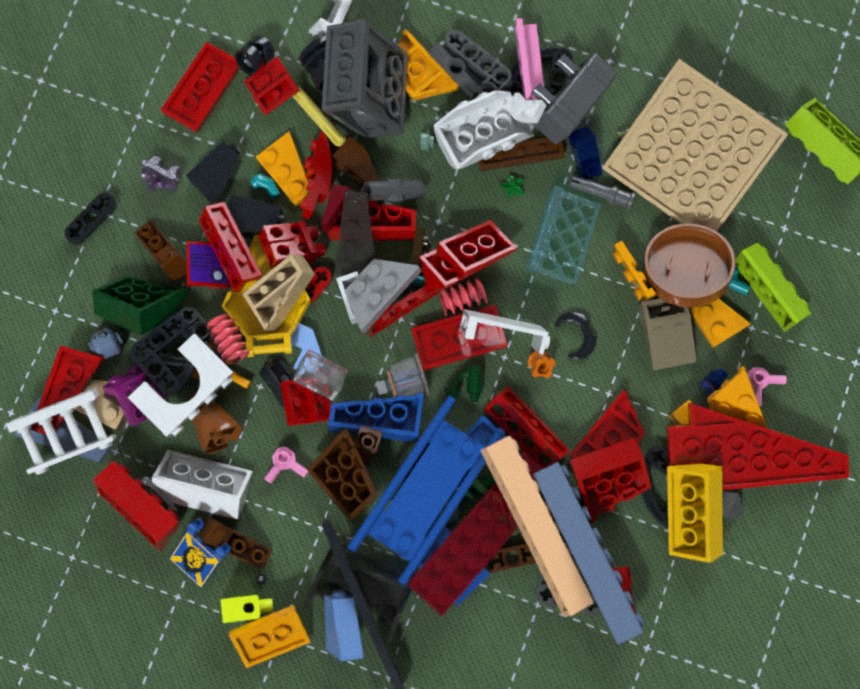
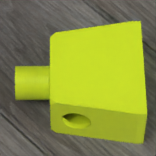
M258 595L221 599L223 623L259 619L261 613L273 612L272 598L259 600ZM245 604H252L254 607L253 612H244L243 606Z

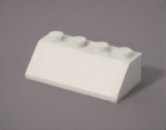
M167 450L152 476V484L171 503L238 520L246 501L253 471Z

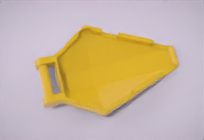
M254 235L249 250L262 273V278L271 270L259 241L260 235ZM259 280L246 283L242 291L235 293L232 287L225 297L222 308L229 315L230 319L235 320L234 325L238 327L240 333L246 339V349L250 352L247 357H255L256 354L279 352L292 354L291 337L311 303L305 289L279 329L274 331L264 330L243 296V293ZM283 341H284V343H280V344H269V345H257V346H254V343H256V344H267V343H279V342H283Z

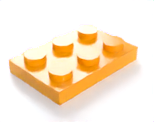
M294 605L229 631L230 639L246 668L311 643L310 637Z

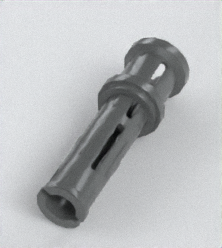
M576 175L572 176V181L569 185V188L606 199L610 205L618 204L624 206L628 211H630L636 192L629 193L620 190L618 186L611 188Z

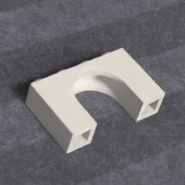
M195 334L178 349L196 367L200 375V387L194 398L183 404L168 403L147 382L142 383L128 397L166 437L171 435L176 437L185 428L183 424L188 419L192 421L201 412L199 408L204 403L208 405L217 397L215 392L219 388L223 387L225 389L234 380L232 378L234 373Z

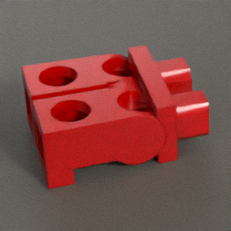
M298 221V224L263 225L259 236V241L264 254H266L270 270L291 254L304 256L307 263L312 265L314 259L323 257L326 251L323 243H313V240H317L319 237L317 226H307L305 221Z

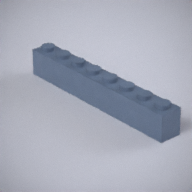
M557 462L533 474L617 644L619 645L642 634L643 630L641 627L645 626L639 613L634 614L631 608L634 602L628 591L623 592L620 586L623 580L618 570H612L609 563L613 560L607 548L602 550L599 544L602 538L596 527L591 528L588 520L592 518L586 506L581 508L578 502L581 496L575 486L570 487L567 481L570 475L565 465L560 467Z

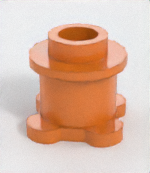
M534 351L528 358V365L533 369L531 371L533 377L544 376L549 378L552 376L551 371L556 362L553 358H549L545 351L544 354Z

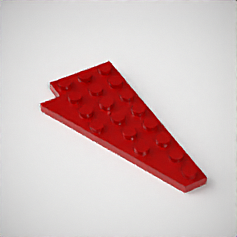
M688 403L689 424L666 426L669 466L689 464L721 466L722 490L850 478L849 456L844 453L693 403Z

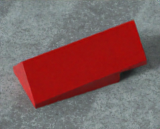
M488 220L438 242L437 249L419 256V262L428 289H446L515 252L517 247L491 220Z

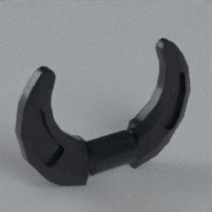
M577 312L565 313L557 319L555 327H559L566 322L573 323L578 327L581 326L580 328L586 339H584L580 351L568 354V358L574 360L584 359L593 352L597 342L596 335L593 336L588 324L590 321L585 315Z

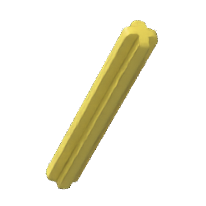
M298 86L300 91L293 98L336 146H342L346 138L306 92Z

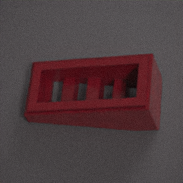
M337 184L333 185L321 222L325 233H329L351 200V188Z

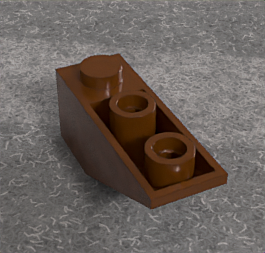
M349 136L334 153V165L341 172H348L351 175V179L359 186L364 185V182L379 181L367 150Z
M152 220L134 232L174 283L186 274L185 260Z
M209 516L197 535L201 540L216 548L221 547L223 543H227L231 547L228 554L262 570L272 552L270 548Z

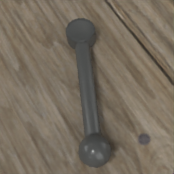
M145 476L142 478V483L148 485L168 506V509L173 512L177 511L176 505L170 503L151 483L150 477Z

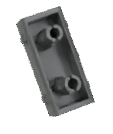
M564 53L555 64L569 76V79L559 92L553 96L541 83L531 92L538 100H543L546 104L538 123H533V125L556 145L579 126L584 116L604 91L610 87L611 82L618 75L596 53H593L580 66L572 62Z

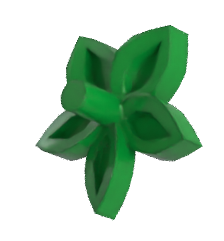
M509 174L507 182L501 183L499 187L507 190V199L512 197L513 194L523 196L521 186L524 183V179L515 180Z

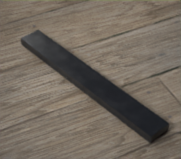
M328 518L322 521L321 526L394 689H405L331 519Z

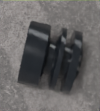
M326 35L310 43L299 56L300 63L305 67L306 72L311 74V80L321 92H323Z

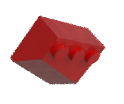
M635 438L570 460L583 503L592 518L590 519L591 523L598 520L597 516L601 513L613 511L615 509L614 505L623 500L629 501L651 487L644 458Z

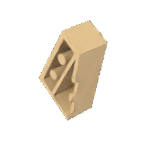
M291 254L243 293L244 298L264 330L277 331L314 276V272L304 256Z

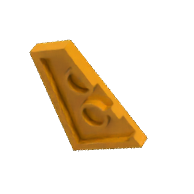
M288 131L257 155L256 159L295 207H297L303 197L308 196L309 190H306L308 180L305 177L304 169Z

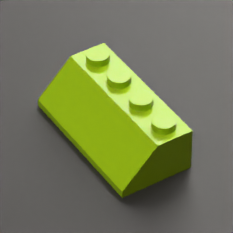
M816 98L803 105L785 124L788 132L792 136L798 137L809 152H814L825 167H830L835 172L838 180L848 185L860 174V139Z
M756 243L741 251L735 258V265L782 330L786 332L812 314L809 311L810 307L805 300L800 299L797 295L795 286L785 279L780 266L774 264L769 258L768 250L764 246L761 247L759 243Z

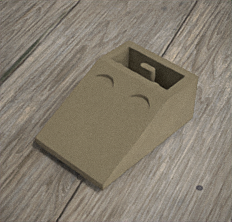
M661 298L641 302L638 311L653 371L697 362L689 308L670 304Z

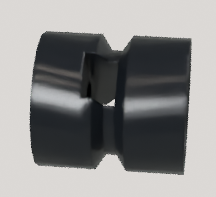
M258 35L235 53V61L243 72L253 75L274 57L275 51L268 39Z

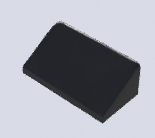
M280 357L263 366L259 374L284 408L280 383L296 380V378Z

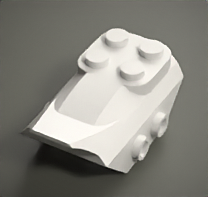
M492 91L488 94L487 92L481 93L472 101L460 102L452 111L434 124L438 144L451 167L458 170L482 159H490L496 152L501 150L508 151L516 143L534 136L532 129L535 126L533 123H518L507 111V107L513 98L511 92Z

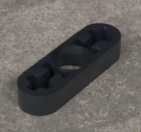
M109 193L99 194L65 229L66 239L74 245H80L85 242L116 210L117 202L115 198ZM104 200L109 201L110 206L106 207L102 202ZM96 207L102 212L101 215L95 210ZM95 214L96 221L93 224H87L85 221L87 215ZM80 223L87 228L86 231L79 225ZM74 230L80 235L78 238L73 237L72 232Z

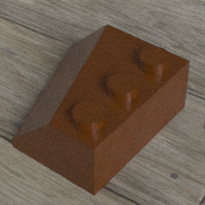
M346 428L307 468V471L346 518L351 521L365 512L377 500L378 493Z

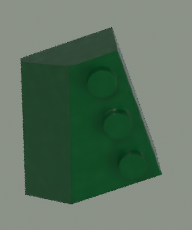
M123 276L92 291L94 314L129 329L136 334L143 335L177 313L188 292V288L180 286L177 290L170 288V284L152 285L146 279Z

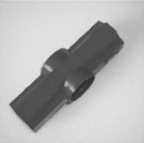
M443 42L434 45L429 54L458 84V88L469 100L475 99L478 96V88L481 83L466 68L465 62L457 58ZM454 68H458L461 70V72L453 73L451 72V70Z
M385 179L384 181L364 182L363 187H361V194L365 201H404V199L423 198L425 193V185L422 183V180L403 181V179Z

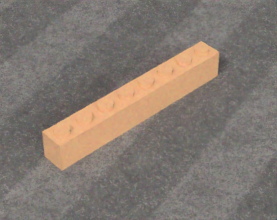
M508 436L481 449L480 451L562 615L572 616L593 604L592 592L589 586L584 584L581 578L582 572L579 566L573 562L570 556L571 550L563 542L560 536L561 530L558 524L553 522L550 516V508L542 500L539 494L540 488L529 474L530 469L527 462L521 459L518 453L519 446L517 442Z

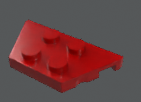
M625 390L620 393L571 452L570 458L574 459L635 438L638 444L644 437L645 431L637 419V414L634 408H632Z

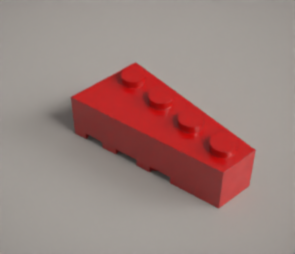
M352 196L329 231V239L339 241H414L417 227L416 210L391 204L383 205L377 203V201H365Z

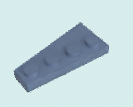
M38 397L28 414L37 411L41 398ZM64 420L56 434L63 450L67 452L77 447ZM76 421L85 444L98 440L94 431ZM16 430V432L14 433V435H15V436H18V437H22L21 433L18 434V432H17V430ZM30 430L35 442L52 447L47 435ZM113 445L102 450L96 447L78 456L102 463Z

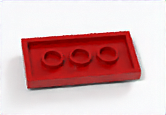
M205 42L161 108L162 114L198 134L240 70L235 58L212 44Z
M496 305L474 310L475 312L499 316ZM460 314L411 328L422 370L427 371L508 348L503 328L478 322L474 339L464 338L459 331L463 315Z

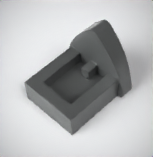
M722 490V512L724 518L735 519L742 514V502L738 493Z

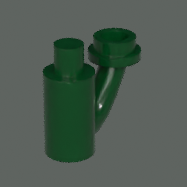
M468 366V368L463 369L456 375L449 388H445L444 392L446 397H459L461 390L457 388L464 379H467V393L470 394V402L477 403L479 402V394H482L483 367Z

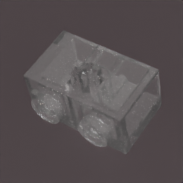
M309 349L300 360L293 381L333 400L343 387L348 369Z

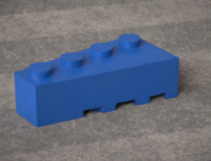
M424 393L407 397L405 395L396 396V398L389 399L378 398L363 402L334 403L331 405L329 430L332 433H341L347 428L350 435H356L360 425L381 431V439L417 443L421 426Z

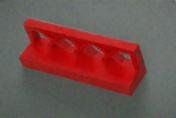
M225 202L205 206L198 221L235 293L241 292L246 283L259 280L262 273Z
M509 386L498 393L483 409L511 439L517 442L519 448L525 451L543 469L557 463L570 451ZM498 403L503 408L504 415H498L492 407ZM509 421H515L519 425V431H513ZM525 437H530L534 441V447H529L525 443ZM540 453L546 454L552 460L548 466L541 460Z

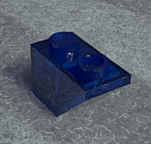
M588 126L572 131L568 139L571 153L581 178L590 179L602 175L603 171L596 136Z

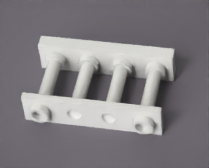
M96 388L29 413L6 424L10 433L17 430L18 434L21 433L34 462V465H31L26 470L28 474L33 472L36 475L49 470L48 466L96 447L102 450L113 445L112 441L117 437L116 433L106 435L93 405L95 404L94 400L99 397ZM81 405L82 408H85L98 440L85 444L72 414L74 407ZM59 413L61 417H64L77 447L65 453L51 423L53 420L51 416ZM36 422L43 426L55 453L54 457L44 461L30 432V425Z

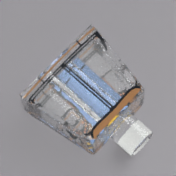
M418 353L387 367L388 379L376 382L379 395L392 392L394 398H396V396L405 395L407 397L424 393V398L430 397Z

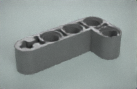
M452 30L447 33L445 37L447 47L457 58L465 62L466 67L484 80L478 88V95L484 92L488 94L492 91H511L514 82L511 71L461 31ZM472 53H475V54H476L475 56H473V57H471V58H470V57H467L469 54H472ZM491 65L490 69H483L485 66ZM503 77L508 78L504 82H499V79Z

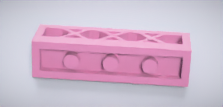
M518 18L515 24V35L522 93L525 100H538L531 94L539 83L544 87L537 25H523V18Z

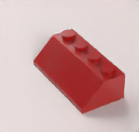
M112 461L93 479L96 492L161 552L179 528L178 516L170 509L166 511L161 506L162 501L155 494L150 496L145 491L146 486L139 479L134 481L129 476L130 471L123 464L117 465Z

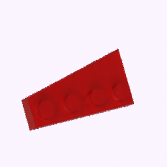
M424 283L418 291L411 292L399 302L390 305L366 333L370 338L439 294L441 289H428L427 283Z
M60 345L37 410L83 393L104 359ZM60 413L51 416L53 419L51 423L56 433L65 420L63 416H60ZM39 422L31 425V431L46 435L43 426L39 425Z

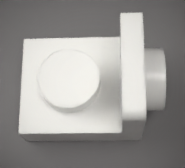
M515 93L507 107V111L518 123H538L546 104L543 100H525L520 93Z

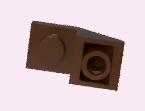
M360 425L353 442L364 466L369 467L373 453H376L382 432Z

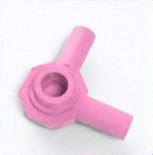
M753 367L747 372L759 407L762 406V389L768 384H786L787 381L785 375H769L764 368Z
M280 447L272 456L274 466L264 479L272 484L281 470L290 468L303 478L309 472L305 467L296 462L295 453L287 447Z

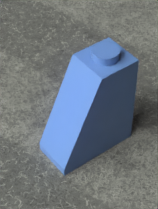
M345 590L332 591V594L324 595L326 650L340 661L363 658L354 597L346 593Z

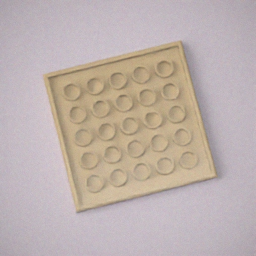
M678 59L602 169L679 223L699 224L718 231L787 137L788 133Z

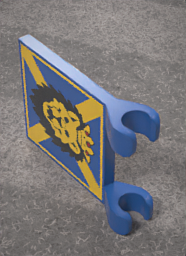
M197 518L194 523L189 524L186 533L169 557V560L202 589L223 558L229 553L231 547L227 543H223L214 552L196 535L204 526V523Z

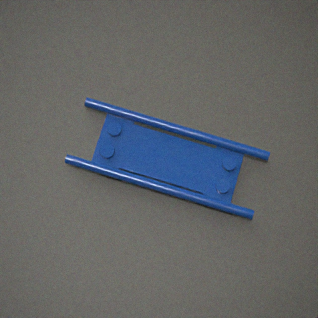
M451 396L447 397L347 547L355 552L368 533L371 537L407 561H410L398 580L404 586L409 582L486 463L480 451L485 446L443 420L456 401ZM497 428L486 447L501 440L505 431ZM427 443H430V445L428 446V448L426 449V451L424 452V454L422 455V457L420 458V460L418 461V463L416 464V466L414 467V469L412 470V472L410 473V475L408 476V478L406 479V481L404 482V484L402 485V487L400 488V490L398 491V493L396 494V496L394 497L386 511H384L383 509L385 508V506L387 505V503L389 502V500L391 499V497L393 496V494L395 493V491L397 490V488L399 487V485L401 484V482L403 481V479L405 478V476L407 475V473L409 472V470L411 469V467L413 466V464L415 463V461L417 460V458L419 457ZM468 469H470L469 473L459 486L458 490L456 491V493L444 509L443 513L441 514V516L429 532L428 536L425 538L424 536L426 535V533L438 517L439 513L441 512V510L453 494L454 490L456 489V487L458 486V484L460 483Z

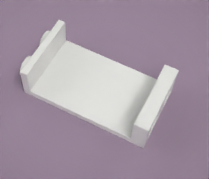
M466 309L463 311L459 331L464 338L474 339L477 323L479 322L534 334L531 346L539 354H544V350L549 347L550 336L540 325Z

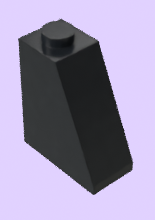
M222 141L186 175L189 182L212 205L225 202L241 165V160L238 156L240 152L233 144L228 145L225 141Z
M231 194L227 208L243 239L260 235L263 225L285 223L286 215H284L281 207Z

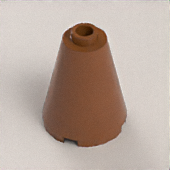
M198 391L192 393L188 401L194 398ZM214 400L208 405L204 403L199 408L201 411L199 415L192 420L201 449L206 451L207 454L217 453L228 447L226 443L230 440L235 442L243 430L240 424Z

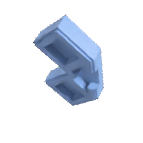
M299 323L291 337L292 345L302 349V352L293 369L312 378L315 377L323 358L313 329Z

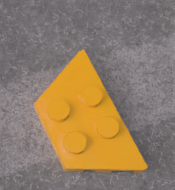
M405 29L398 46L407 52V95L413 101L456 91L458 84Z
M744 366L738 369V373L730 381L727 379L719 390L714 391L707 398L711 410L767 428Z

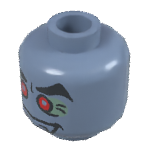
M108 327L94 333L91 336V341L88 343L93 355L106 360L121 352V344L124 341L119 331L114 332L113 329Z

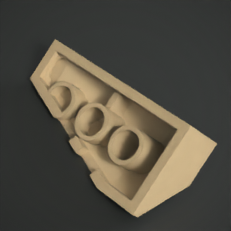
M91 379L83 392L93 388L97 389L99 397L94 400L95 404L93 405L101 423L122 433L128 421L116 396L106 395L102 388L109 382ZM81 405L73 408L87 415L85 408H82Z

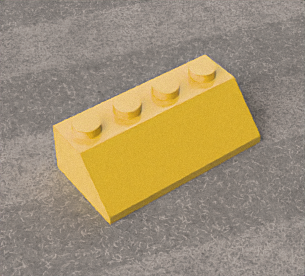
M707 464L668 466L669 555L711 563L723 555L722 467Z

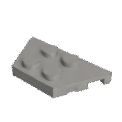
M373 259L345 289L344 292L364 334L421 272L418 265Z

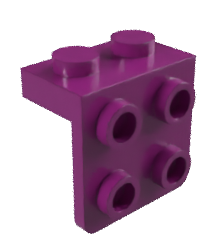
M137 365L128 368L127 373L122 376L112 377L108 380L109 383L102 387L106 395L116 396L130 426H137L148 419L128 398L142 383L147 382L166 400L164 395L161 394ZM150 367V368H149V373H150L151 375H154L153 370H152V368Z

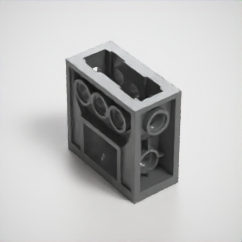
M366 19L327 26L322 111L365 139L403 134L407 52Z

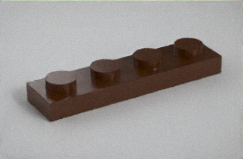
M541 138L516 143L508 151L501 150L496 152L490 159L478 161L479 171L483 172L563 159L565 154L562 141L556 145L548 138Z

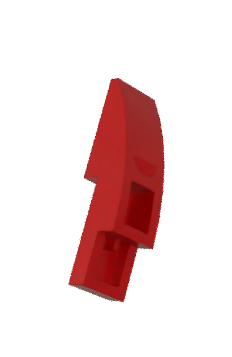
M320 132L318 138L313 137L309 148L313 152L311 157L307 156L303 167L307 169L305 177L309 178L306 190H309L307 197H303L300 208L303 209L301 217L308 220L314 212L316 202L323 204L326 200L331 184V152L324 132Z

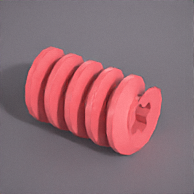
M475 278L474 286L468 280L466 281V288L461 283H458L457 290L451 285L449 293L445 289H441V295H439L445 316H447L448 309L455 314L457 306L461 311H464V304H467L472 309L474 301L478 306H481V299H484L488 304L483 284L478 278Z
M224 314L212 319L206 327L211 332L210 336L214 339V345L218 347L217 351L221 354L222 361L226 364H233L241 361L250 352L247 349L242 350L245 348L246 343L239 342L242 339V335H235L239 331L238 327H232L235 324V320H227L229 315Z

